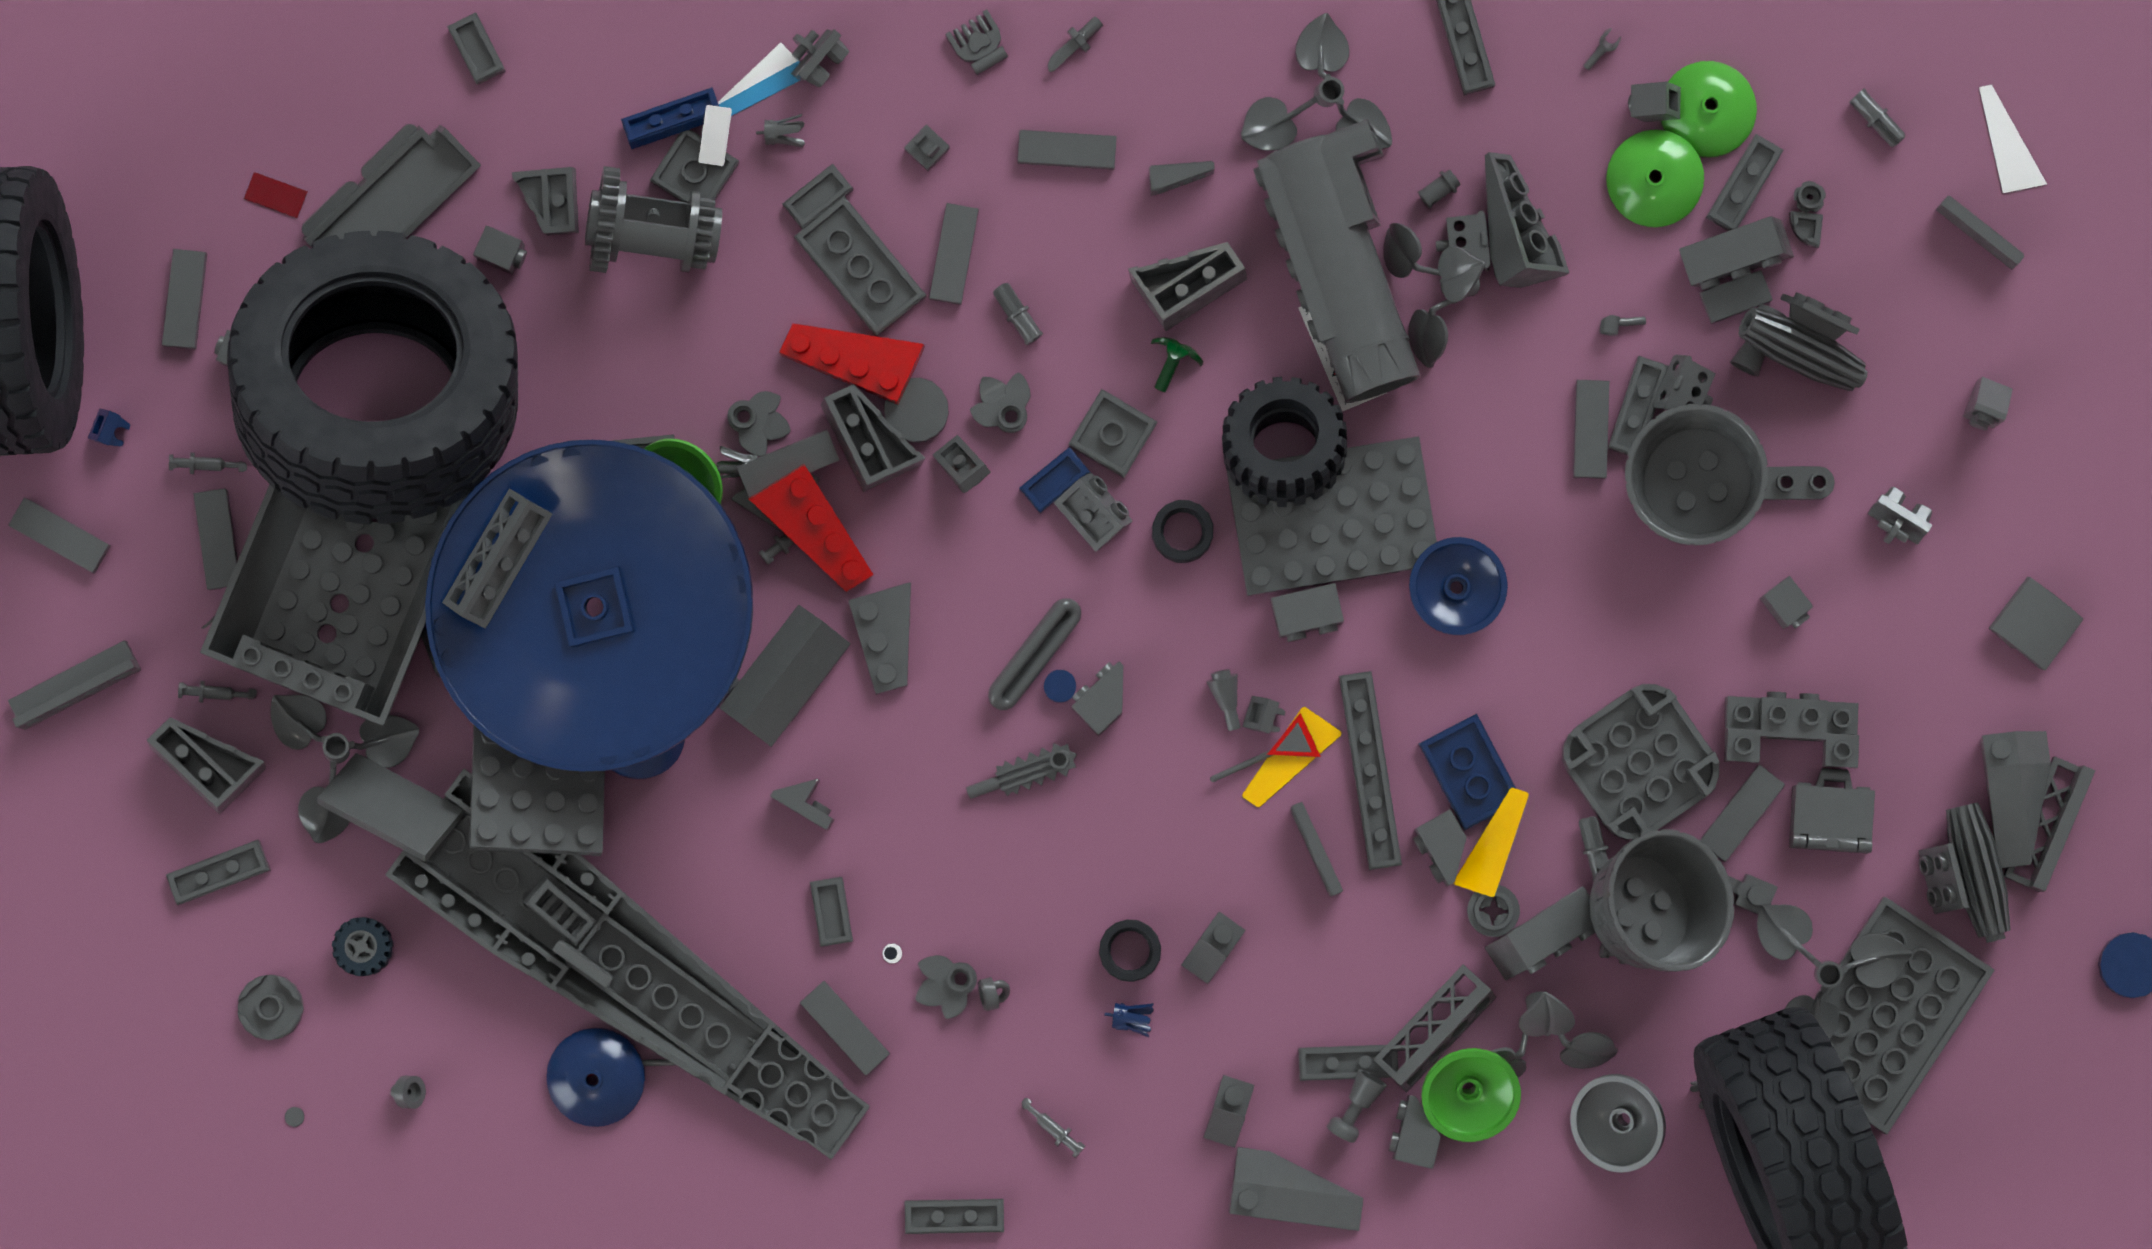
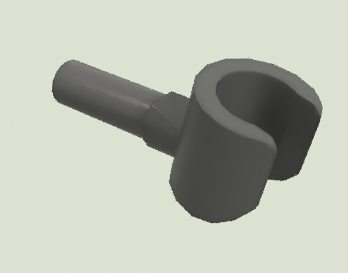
M1612 28L1604 31L1597 50L1583 65L1587 70H1590L1607 51H1613L1619 45L1621 36L1616 43L1611 44L1606 41L1605 37Z
M1609 315L1601 320L1600 334L1617 336L1619 326L1645 325L1646 317L1620 318L1619 316Z

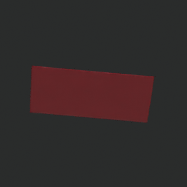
M254 172L244 199L298 218L308 191Z

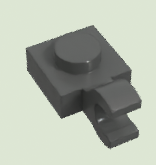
M1745 874L1742 882L1728 876L1733 894L1737 895L1733 905L1757 915L1762 905L1771 904L1778 888L1749 874Z

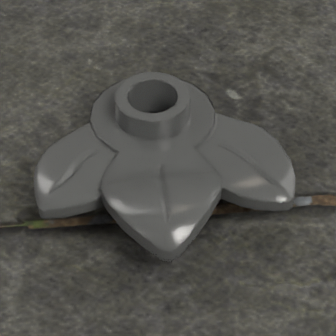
M1018 372L1012 376L1007 385L995 378L982 377L979 390L982 403H978L970 409L976 422L985 427L998 426L1007 433H1016L1023 429L1027 422L1025 406L1031 397L1030 388L1025 377ZM1011 411L1015 412L1018 416L1017 420L1013 423L1005 420V415Z
M768 391L759 392L749 401L740 400L735 402L728 410L727 419L729 425L739 433L741 446L753 455H766L767 440L780 439L791 432L787 420L775 411L781 400V396ZM743 411L750 414V419L745 423L738 420L739 413Z
M940 955L930 956L921 960L918 966L928 979L920 986L916 995V1001L927 1006L941 1005L946 1019L961 1014L967 1006V994L975 988L977 983V974L973 967L962 962L954 964L947 957ZM962 972L966 974L967 982L964 985H957L954 978L957 973Z

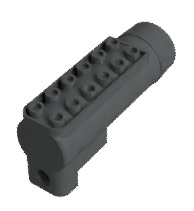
M1368 119L1327 135L1311 137L1285 146L1265 158L1257 160L1258 167L1253 169L1259 186L1263 187L1264 191L1267 190L1269 198L1264 199L1270 217L1278 221L1280 228L1275 229L1281 248L1284 247L1285 251L1289 252L1290 259L1286 260L1292 279L1295 278L1296 282L1299 281L1301 289L1296 291L1303 309H1306L1311 314L1312 320L1307 321L1309 330L1314 340L1316 339L1318 343L1321 342L1326 346L1330 366L1334 368L1346 403H1354L1382 395L1421 377L1409 344L1410 338L1400 319L1369 231L1381 226L1360 165L1384 155L1373 125Z

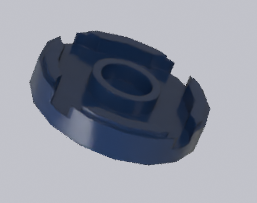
M2131 932L2119 934L2106 943L2099 957L2098 967L2100 977L2108 989L2127 998L2142 997L2152 992V939L2150 937Z

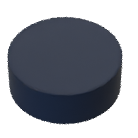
M1055 670L1049 673L1044 681L1046 696L1056 703L1069 701L1076 692V681L1073 675L1065 670Z

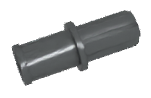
M1865 88L1850 100L1849 103L1868 122L1867 127L1870 128L1872 126L1890 147H1895L1905 138V133L1886 113L1888 109L1885 108L1883 110Z
M1004 283L993 291V295L1008 316L1007 322L1013 323L1026 345L1031 344L1043 335V332L1040 331L1028 313V305L1024 307L1009 283Z
M1590 816L1579 820V827L1586 850L1583 851V855L1587 854L1594 883L1601 867L1608 861L1606 849L1609 847L1604 845L1597 817Z

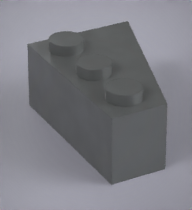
M1773 216L1679 249L1691 286H1701L1702 291L1719 286V280L1731 276L1733 280L1750 275V270L1763 267V269L1781 264L1782 260L1794 257L1783 221Z
M854 384L824 397L820 406L863 492L922 465L925 457L903 438L904 435L882 416V413Z
M171 717L147 739L149 747L218 814H221L266 769L263 760L243 753L235 747L209 737L207 734Z

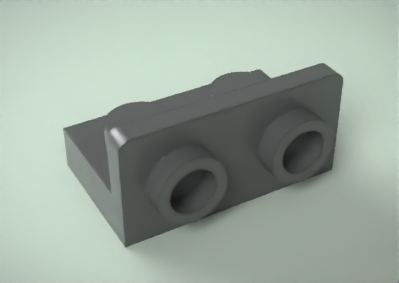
M1090 472L1079 478L1053 503L1096 552L1123 528L1127 527L1132 522V519L1129 517V511L1125 505L1115 500L1107 491L1106 483L1100 477L1094 476Z

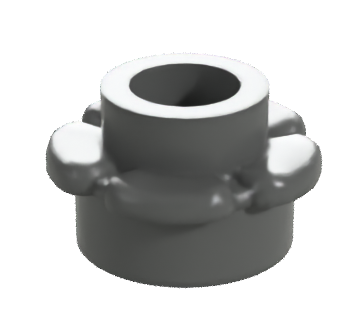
M1806 181L1802 183L1801 187L1796 188L1794 200L1797 201V207L1802 212H1817L1824 206L1823 200L1826 198V193L1822 186L1813 181ZM1808 194L1812 195V200L1807 199Z

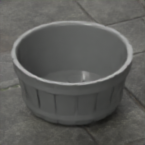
M1687 404L1678 406L1676 409L1674 407L1656 416V419H1652L1638 433V438L1636 437L1627 456L1629 459L1626 460L1625 467L1627 494L1639 518L1656 534L1670 541L1686 545L1717 543L1742 530L1758 512L1766 494L1765 490L1768 485L1766 454L1762 444L1760 445L1759 438L1748 424L1745 425L1741 418L1728 410L1724 411L1723 408L1703 404V406L1700 404Z
M1671 829L1647 832L1623 846L1615 856L1601 867L1591 888L1589 901L1590 917L1595 933L1603 943V946L1617 959L1630 966L1664 972L1695 969L1714 958L1727 941L1734 919V895L1731 882L1729 883L1728 874L1714 852L1694 836Z

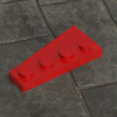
M793 323L779 353L785 358L849 385L854 384L861 390L899 405L925 346L922 343Z
M805 464L748 498L846 592L874 575Z

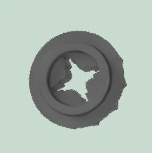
M1498 885L1495 902H1497L1498 908L1507 910V913L1496 915L1493 925H1491L1489 914L1479 911V908L1489 907L1493 897L1474 892L1467 906L1470 924L1478 933L1485 936L1499 937L1505 935L1515 927L1519 919L1520 907L1516 896L1509 889Z

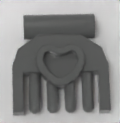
M987 9L982 13L992 30H989L982 16L977 15L976 19L985 34L980 32L973 20H969V25L974 31L972 34L965 24L961 25L963 32L968 38V44L957 28L953 30L962 46L961 48L950 31L945 34L953 49L962 60L974 62L971 64V67L976 75L1008 57L1002 46L998 48L1001 41L1000 31Z

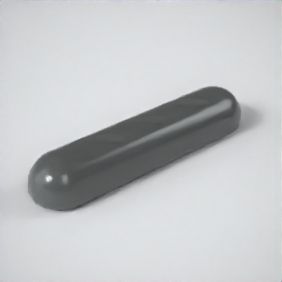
M1062 598L1056 601L992 683L988 691V698L994 708L1008 710L1016 705L1081 619V608L1076 601L1070 598Z

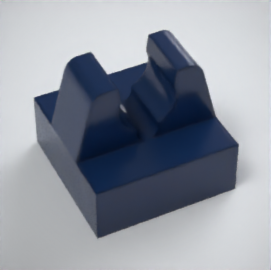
M99 408L88 439L108 446L121 447L124 441L117 439L114 432L118 427L129 430L130 424L121 415Z

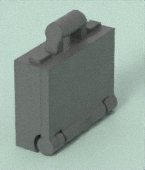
M1832 768L1821 769L1815 786H1811L1812 783L1802 782L1792 786L1789 848L1863 854L1872 852L1875 790H1870L1871 787L1858 786L1856 789H1853L1849 771ZM1824 781L1844 782V788L1824 787Z

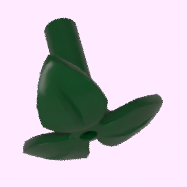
M1158 337L1151 341V344L1167 346L1168 357L1154 386L1159 391H1167L1180 360L1186 356L1194 359L1200 367L1203 365L1200 355L1186 344H1181L1179 341L1168 337Z

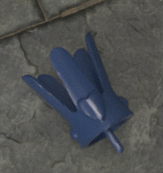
M1115 1003L1114 1014L1104 1013V1016L1113 1017L1112 1028H1116V1030H1130L1149 1037L1146 1032L1151 1031V1027L1147 1025L1151 1022V1019L1148 1016H1144V1014H1151L1154 1011L1152 1008L1154 1003L1127 1006L1124 1003Z

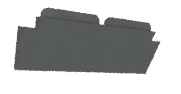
M406 124L362 166L361 175L364 179L358 185L353 181L343 184L302 224L301 230L305 235L303 239L311 246L312 242L333 235H337L339 239H344L345 233L355 231H370L372 236H376L378 231H393L403 233L406 239L481 164L441 124L430 135L420 126L416 127L413 124Z

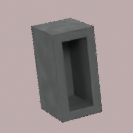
M1335 583L1273 597L1270 600L1279 639L1287 637V642L1307 638L1306 632L1318 630L1319 635L1338 631L1337 625L1344 622Z

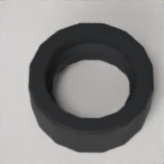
M1176 500L1166 504L1157 513L1152 525V539L1156 549L1166 559L1176 563H1189L1199 559L1208 551L1213 540L1214 525L1209 513L1200 504L1190 500ZM1179 512L1195 516L1202 527V536L1199 543L1189 550L1172 548L1164 537L1166 521L1172 515Z
M1126 919L1116 922L1105 931L1100 941L1099 956L1102 966L1111 976L1121 981L1134 982L1146 978L1155 970L1160 961L1161 945L1158 935L1149 925L1139 920ZM1127 931L1137 932L1147 940L1150 948L1149 957L1140 968L1124 970L1113 961L1110 953L1111 944L1120 933Z

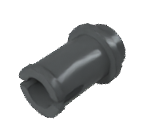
M1451 170L1445 173L1441 171L1439 173L1440 177L1417 192L1429 209L1449 193H1456V188L1461 185Z

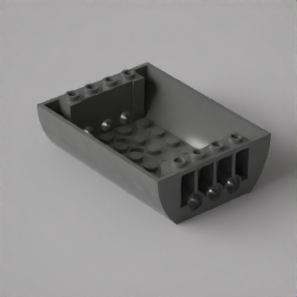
M269 484L200 653L373 723L385 726L426 626L425 599L427 580L436 547L450 518L471 491L467 490L464 497L445 508L438 505L436 512L412 520L409 515H405L403 522L378 524V522L371 521L370 524L345 522L344 517L341 515L335 520L311 511L310 506L305 509L284 497L281 491L278 492ZM362 535H370L374 541L373 548L365 553L360 552L356 546L358 538ZM337 595H345L349 600L347 610L342 613H337L332 609V600ZM325 625H332L336 629V638L330 643H323L319 637V632Z

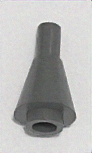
M1230 669L1211 673L1212 679L1206 681L1221 711L1224 712L1228 731L1241 728L1236 710L1238 674H1231Z

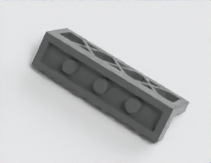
M509 488L442 603L461 617L486 629L553 514ZM516 501L519 502L512 515L509 516V512L513 507L514 503ZM499 533L497 541L492 545L494 537ZM482 561V566L480 570L476 573V568ZM465 590V595L461 600L460 604L458 605L456 602L459 599L461 593Z
M124 640L9 699L8 702L16 716L12 719L16 728L26 730L141 671L128 642Z
M2052 757L2044 800L2055 796L2060 809L2057 816L2045 820L2041 811L2039 827H2043L2047 840L2044 846L2034 850L2032 863L2035 869L2031 879L2028 880L2013 873L2015 867L2006 868L2004 872L2005 878L2037 892L2046 891L2096 770L2084 765L2076 766L2058 757ZM2058 766L2074 773L2070 785L2058 790L2053 779ZM2049 786H2051L2053 792L2046 795ZM2067 791L2062 801L2060 793ZM2054 821L2050 831L2047 824ZM2042 851L2037 861L2035 853Z
M1463 964L1381 1050L1373 1061L1407 1093L1496 999L1495 994ZM1464 976L1477 986L1468 996L1456 997L1455 985ZM1450 992L1451 997H1445ZM1457 1002H1462V1003L1456 1008V1003H1457ZM1438 1003H1451V1015L1446 1020L1433 1021V1009ZM1428 1015V1021H1422ZM1433 1026H1439L1433 1033ZM1416 1027H1428V1039L1423 1044L1410 1045V1033ZM1405 1039V1045H1400ZM1411 1050H1417V1051L1411 1056ZM1393 1051H1405L1406 1062L1397 1072L1384 1062Z

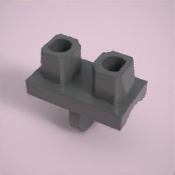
M827 29L813 46L812 44L819 37L815 31L811 30L805 38L796 34L793 37V41L798 47L792 53V56L800 60L806 52L807 54L791 74L798 80H806L816 87H821L830 76L819 65L822 59L827 56L835 64H839L849 53L846 46L839 40L842 35L835 29L832 31Z
M1891 487L1885 495L1882 494L1870 508L1868 515L1878 520L1877 526L1887 532L1883 539L1887 544H1890L1895 537L1904 543L1909 539L1918 545L1932 527V524L1929 523L1932 510L1923 504H1916L1912 511L1904 508L1901 504L1906 496L1895 487Z

